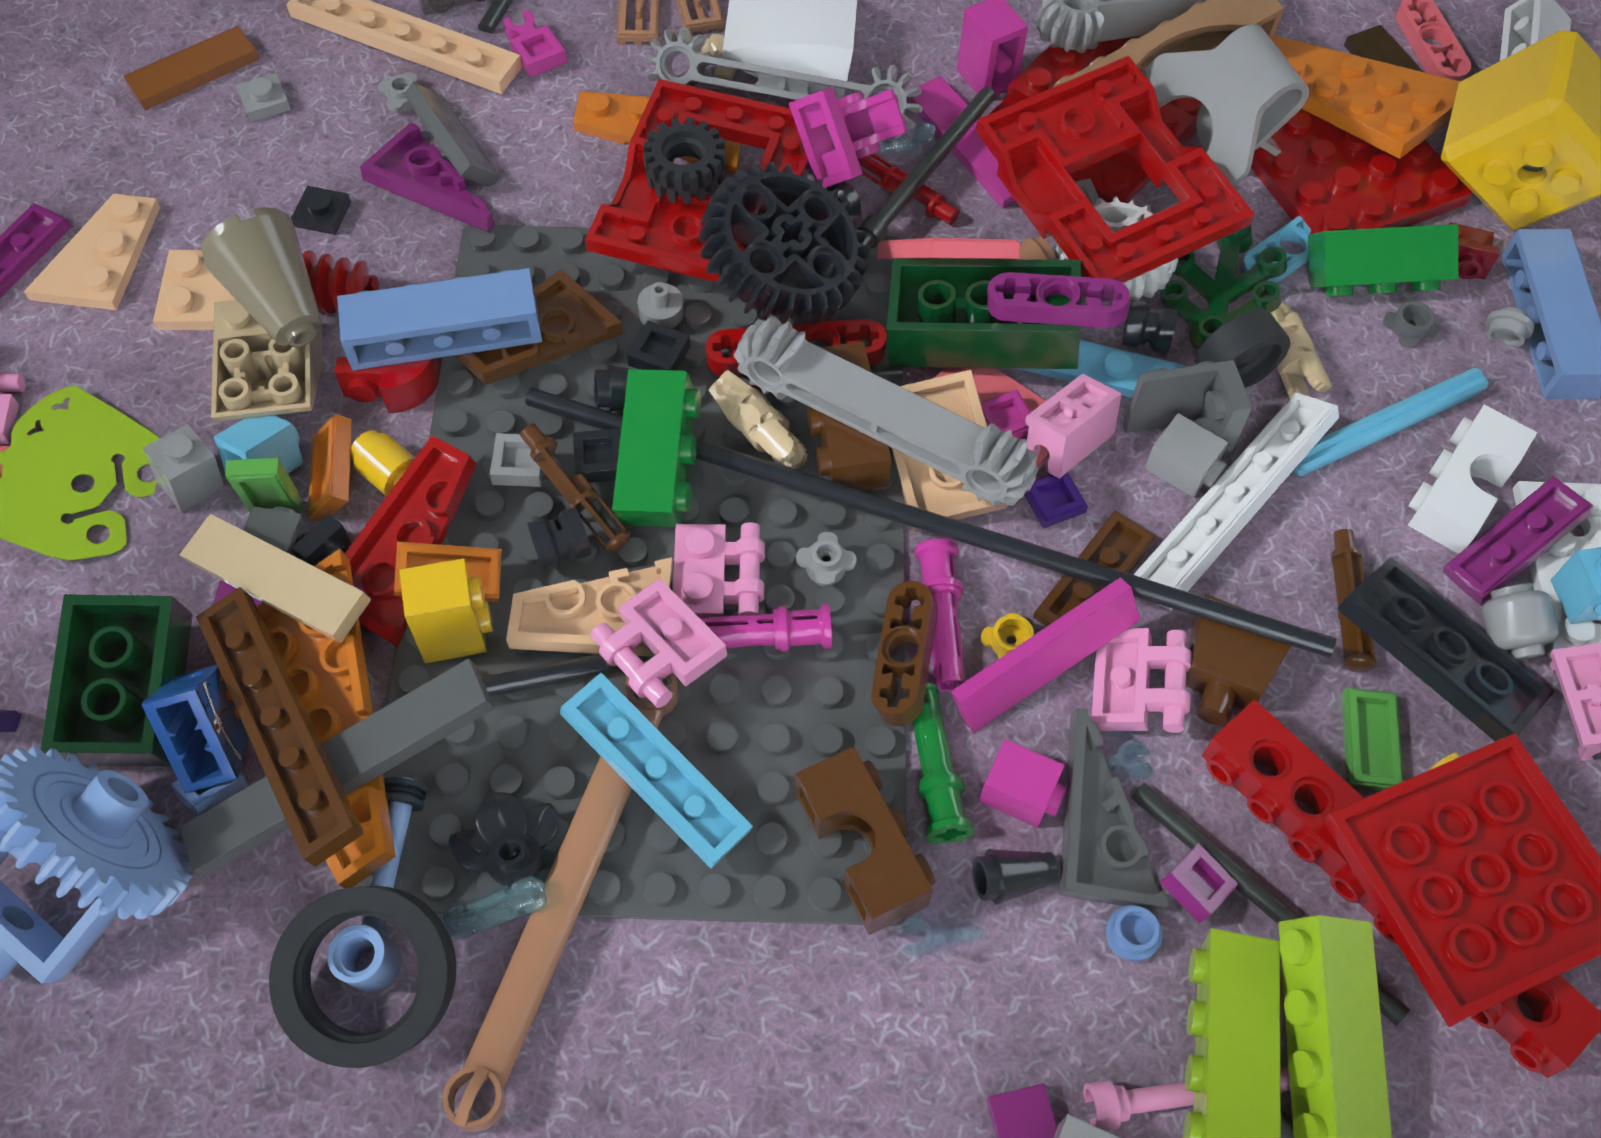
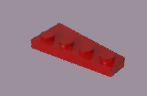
M433 435L345 552L350 560L353 585H359L367 591V596L371 599L359 617L360 626L398 648L408 625L404 616L402 596H394L397 542L442 545L476 466L475 461L470 455Z

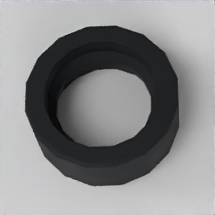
M1263 309L1251 310L1234 317L1212 333L1199 348L1194 362L1198 364L1204 361L1216 363L1234 360L1243 385L1247 388L1264 379L1278 367L1291 346L1290 338L1270 312Z

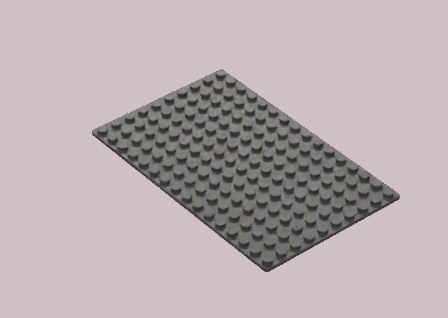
M471 225L463 228L455 278L529 268L533 288H535L561 269L622 322L623 334L485 385L455 355L442 357L429 438L433 435L470 455L476 463L442 545L502 549L500 595L498 602H488L492 616L493 632L485 633L486 653L425 664L412 632L407 625L398 648L395 647L386 706L468 658L477 666L481 677L596 655L592 653L509 649L506 638L514 593L575 580L578 583L589 582L609 577V572L627 568L628 572L654 567V561L671 557L674 571L675 527L624 525L631 534L628 543L618 551L608 552L583 520L582 523L590 544L591 555L579 559L569 556L561 559L558 566L543 570L527 523L540 518L547 521L556 520L560 512L570 509L571 505L544 472L541 487L492 485L490 477L496 433L520 434L523 429L533 423L538 426L546 437L555 439L558 443L554 452L555 458L570 476L575 475L573 432L603 429L527 406L525 403L527 392L533 387L596 407L594 400L595 370L606 369V365L636 369L628 366L627 353L644 327L639 318L637 300L641 291L647 286L656 282L667 283L679 289L683 296L684 317L672 329L690 335L691 347L677 371H687L694 388L699 389L701 393L699 418H692L691 435H695V438L782 465V462L773 459L766 451H757L743 433L728 421L726 415L709 392V388L720 376L714 374L707 366L706 341L716 331L748 328L758 319H761L760 311L753 308L744 314L746 303L739 298L729 302V296L732 291L728 287L716 289L717 282L589 252L586 248L585 238L590 228L495 225L489 233ZM885 236L882 241L900 239L894 236ZM878 246L875 248L870 247L865 259L868 267L862 276L861 286L842 310H838L829 320L822 318L820 322L870 319L880 323L887 333L893 259H877ZM789 318L787 322L790 321L793 324L791 318ZM886 338L885 355L880 362L870 366L871 373L898 386H903V367L889 366ZM820 339L810 342L818 347L831 346L829 342ZM844 339L840 340V345L845 344ZM868 339L859 340L864 342L865 347L872 346L869 344ZM731 349L722 350L723 357H732ZM738 376L741 380L750 385V379L748 376ZM750 385L751 387L758 389L763 394L760 387H758L757 385ZM772 392L766 395L763 394L773 408L779 410L790 423L789 430L800 441V444L802 443L804 448L807 449L806 454L808 456L805 466H801L800 469L796 468V470L820 477L816 464V448L821 447L819 435H810L807 416L809 406L789 396L781 400L776 398ZM624 409L613 411V413L623 416ZM888 446L892 460L888 487L863 491L904 503V496L891 447ZM695 459L694 465H687L686 482L691 484L692 500L689 512L682 513L681 524L726 525V542H736L740 539L742 524L752 522L760 525V539L765 543V559L760 563V580L764 582L765 587L764 600L759 603V615L773 614V609H778V606H786L789 611L820 609L822 604L830 603L832 649H824L822 644L791 646L788 652H781L780 649L775 650V645L726 648L727 657L685 687L677 678L679 689L678 702L671 712L662 717L657 730L753 827L732 850L710 869L632 789L578 917L863 925L844 888L846 869L865 860L872 853V848L864 836L852 830L835 831L818 839L795 795V773L854 746L863 762L870 760L875 766L883 789L879 792L887 807L895 806L906 823V725L893 726L883 721L871 698L887 598L894 587L904 582V524ZM616 480L589 483L612 511ZM596 499L592 503L615 532L619 534L623 529L601 502ZM585 508L581 512L582 515L607 544L611 538ZM823 532H832L837 535L838 543L845 550L854 552L857 558L855 568L850 571L845 570L842 579L829 587H822L816 584L808 576L806 568L800 567L796 561L798 550L809 548L818 541L819 534ZM829 556L822 557V561L829 562L831 561V558ZM725 565V582H735L739 579L740 565ZM672 574V584H671V590H672V591H673V574ZM724 604V616H738L739 605ZM905 643L898 645L893 650L892 659L894 661L905 662ZM638 656L643 662L648 661L652 658L647 656ZM606 662L608 673L603 675L627 697L625 689L627 675L618 666H610ZM596 676L491 696L490 699L495 709L383 773L384 779L388 777H409L428 786L427 794L423 795L426 797L425 800H422L425 803L423 810L411 811L394 888L419 898L437 914L531 915L600 758V755L560 715V709L562 705ZM895 677L899 685L896 698L888 699L891 707H898L899 700L905 698L901 678ZM663 679L662 682L671 691V684L668 680ZM634 692V696L638 699L639 696ZM494 792H506L514 795L520 800L526 812L535 806L551 803L558 816V833L556 838L541 851L542 862L536 878L520 888H509L499 884L490 877L488 872L466 871L455 860L449 847V837L452 834L477 827L476 814L479 805ZM518 855L513 856V857H511V858L508 859V860H513V859H515ZM373 874L357 884V887L371 886ZM906 918L889 926H900L906 921Z

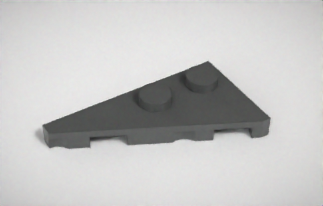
M1077 708L1071 714L1059 895L1120 906L1137 905L1149 910L1164 911L1168 909L1169 899L1165 890L1161 892L1158 890L1145 858L1150 855L1143 837L1135 829V817L1118 776L1112 778L1101 751V747L1104 745L1097 725L1091 721L1088 709Z

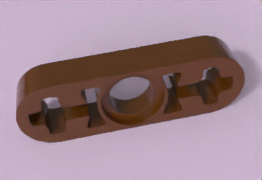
M906 581L894 587L887 598L871 698L882 720L893 726H903L913 722L920 715L924 704L937 618V606L930 589L919 581ZM913 600H919L921 605L915 606L912 612L911 621L914 627L908 626V618L903 608H909ZM905 642H912L918 645V652L913 659L907 662H896L892 659V652L898 645ZM895 677L901 678L902 689L907 698L900 699L898 707H891L888 699L896 698L899 685Z

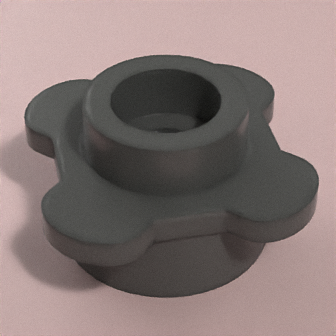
M1405 302L1396 313L1388 312L1383 318L1384 326L1392 329L1399 337V343L1408 348L1416 347L1418 342L1426 337L1434 338L1439 332V327L1434 322L1435 316L1433 311L1422 302Z

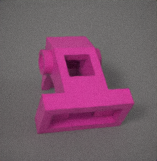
M832 86L789 103L816 182L823 178L822 186L825 188L863 174L858 162L859 158L880 151L878 142L907 132L905 127L906 121L901 115L898 106L899 100L894 94L893 88L863 99L861 91L837 99ZM826 123H827V126H828V129H829V132H830V135H831L833 144H832V142H831V139H830V136H829V133H828V130H827V127H826Z

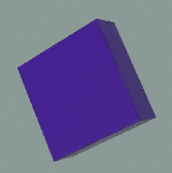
M1068 472L1060 479L1052 474L1036 479L1030 491H1026L1024 494L1043 529L1084 514L1088 509V505Z

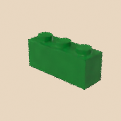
M1458 224L1337 230L1309 234L1308 273L1310 287H1325V296L1353 295V286L1368 285L1369 294L1397 292L1398 283H1412V291L1441 290V281L1458 279Z
M628 369L612 511L623 525L676 528V524L682 523V513L689 512L692 489L690 482H686L687 465H694L696 459L695 435H691L692 418H699L701 393L699 389L694 388L687 371Z

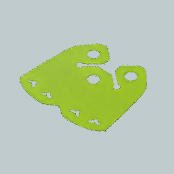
M76 385L64 387L41 399L21 416L13 426L10 448L0 452V465L3 466L1 470L2 478H0V539L49 557L68 561L111 555L120 551L127 542L125 519L116 511L106 510L74 519L70 524L63 523L61 517L67 513L75 514L99 507L117 485L115 463L111 460L116 454H121L125 457L122 462L125 490L135 497H147L155 494L156 480L143 482L138 478L137 472L142 466L149 465L143 447L160 438L147 428ZM66 398H70L68 409H52L55 405L63 404ZM40 420V425L44 430L28 435L30 430L36 428V421ZM83 474L93 477L94 486L89 491L77 492L72 488V481L75 477ZM95 525H104L109 529L110 536L102 543H92L87 539L88 530Z

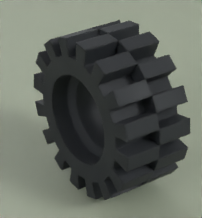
M688 117L686 124H680L679 118L671 119V127H667L662 122L657 125L658 133L651 130L647 135L648 141H644L643 145L645 174L650 189L655 188V194L660 198L667 193L668 201L676 203L678 197H683V204H691L692 196H697L699 202L706 200V191L713 195L718 189V185H721L725 180L726 174L725 142L723 137L720 138L719 131L715 127L709 131V123L703 120L699 126H695V118ZM684 156L699 159L698 162L689 165H678L670 162L673 159Z

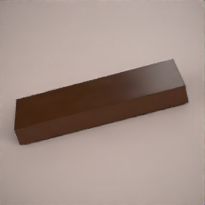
M1115 510L1078 558L1130 574L1154 543L1156 536ZM1063 575L1036 609L1033 618L1047 627L1105 587Z

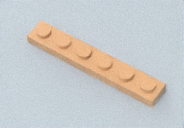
M289 0L286 4L292 18L501 95L522 69L521 56L519 54L370 0Z

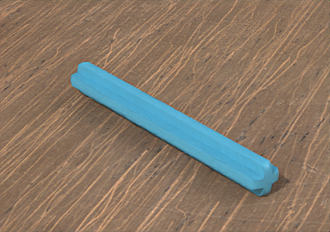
M1469 369L1329 433L1318 441L1293 471L1298 476H1304L1479 395L1484 389H1487L1488 379L1483 376L1481 369Z

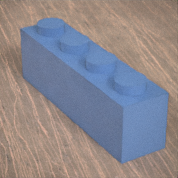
M1517 229L1503 252L1502 258L1516 306L1524 311L1535 325L1531 337L1527 338V343L1544 399H1599L1601 397V319L1593 300V287L1587 281L1582 266V254L1575 245L1571 229Z
M529 268L337 296L340 339L352 371L542 342L536 297Z

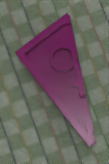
M412 122L360 166L363 181L488 233L495 227L492 213L488 212L485 202L479 196L473 197L466 189L464 178L459 175L449 161L441 158L440 151L434 144L428 146L421 138L420 128Z

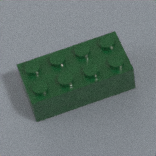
M893 259L887 318L889 366L1078 369L1081 326L1002 321L990 314L987 300L988 284L999 274L1013 272L1081 277V260ZM1007 294L1005 299H1013L1014 295ZM1053 294L1045 299L1047 303L1054 306H1063L1071 301L1067 296L1061 294ZM1036 295L1030 296V302H1036Z

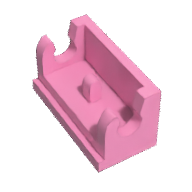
M1081 374L1026 416L1025 424L1029 426L1026 448L1039 455L1041 451L1040 445L1046 447L1050 454L1048 472L1060 479L1115 433L1122 393Z
M1601 643L1553 649L1550 653L1552 658L1550 668L1553 676L1558 677L1580 744L1577 749L1580 760H1592L1593 755L1601 752Z

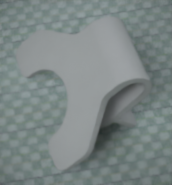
M1249 24L1235 30L1219 46L1212 50L1163 53L1157 56L1142 71L1155 89L1159 108L1178 98H1193L1202 102L1197 117L1199 141L1207 151L1206 153L1233 187L1241 182L1250 172L1254 151L1260 146L1274 156L1281 153V150L1271 136L1304 106L1309 96V88L1264 29L1257 24Z

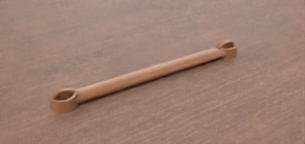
M672 673L665 678L671 684L670 687L673 695L670 701L660 708H656L653 703L651 704L647 697L636 699L634 691L628 685L629 678L627 676L625 682L626 698L658 729L662 717L671 712L678 702L679 689L676 676ZM601 756L464 1067L452 1075L444 1087L442 1095L443 1110L449 1120L464 1131L476 1133L487 1130L498 1122L504 1112L506 1104L505 1085L632 790L630 785ZM488 1079L495 1087L496 1097L494 1105L489 1113L481 1119L469 1121L474 1100L482 1084ZM470 1080L458 1107L457 1114H455L454 1101L456 1093L462 1085Z

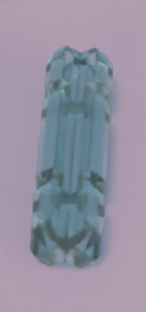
M528 876L514 882L511 885V890L506 885L468 901L467 907H465L464 903L454 906L443 914L445 927L450 937L462 940L475 935L478 932V927H480L481 931H485L521 916L523 909L526 914L540 909L547 902L545 885L542 880H536L533 876Z

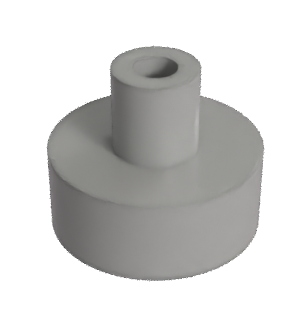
M656 282L644 288L638 296L639 318L644 325L649 320L672 329L682 321L684 317V301L682 293L675 286Z

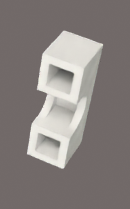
M1485 404L1473 421L1464 417L1449 439V442L1457 447L1453 453L1444 449L1428 473L1437 478L1434 484L1431 486L1423 482L1409 503L1408 507L1415 510L1416 513L1408 526L1458 554L1462 552L1478 534L1498 500L1496 497L1481 490L1471 477L1482 478L1501 488L1519 465L1538 432Z

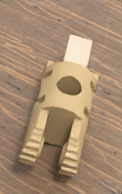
M1281 301L1279 308L1270 313L1290 338L1291 346L1289 351L1277 367L1290 399L1295 393L1311 396L1308 393L1309 390L1303 377H1307L1306 380H1308L1309 385L1316 391L1325 393L1332 385L1306 331V327L1299 314L1291 311L1288 304Z
M726 370L709 388V392L726 415L728 421L743 433L757 451H766L773 459L782 462L783 466L792 469H800L801 466H805L808 456L806 454L807 449L804 448L802 443L800 444V441L789 430L790 423L779 410L773 408L768 399L758 389L751 387L735 374Z

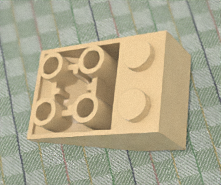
M237 300L214 302L212 421L218 422L312 411L322 371V322L320 328L316 331V337L308 344L300 347L280 345Z

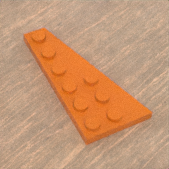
M1276 35L1271 39L1309 88L1308 99L1301 109L1399 159L1450 121L1460 81Z
M338 549L314 566L353 586L350 560L341 549ZM263 602L257 606L321 743L373 714L359 618L344 640L339 643ZM383 774L346 795L364 834L326 859L338 885L343 888L356 886L396 857Z

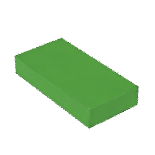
M278 457L226 460L225 477L249 513L253 506L266 509L286 507L303 516L304 500Z
M1345 688L1341 694L1346 782L1356 790L1380 792L1403 782L1397 693Z

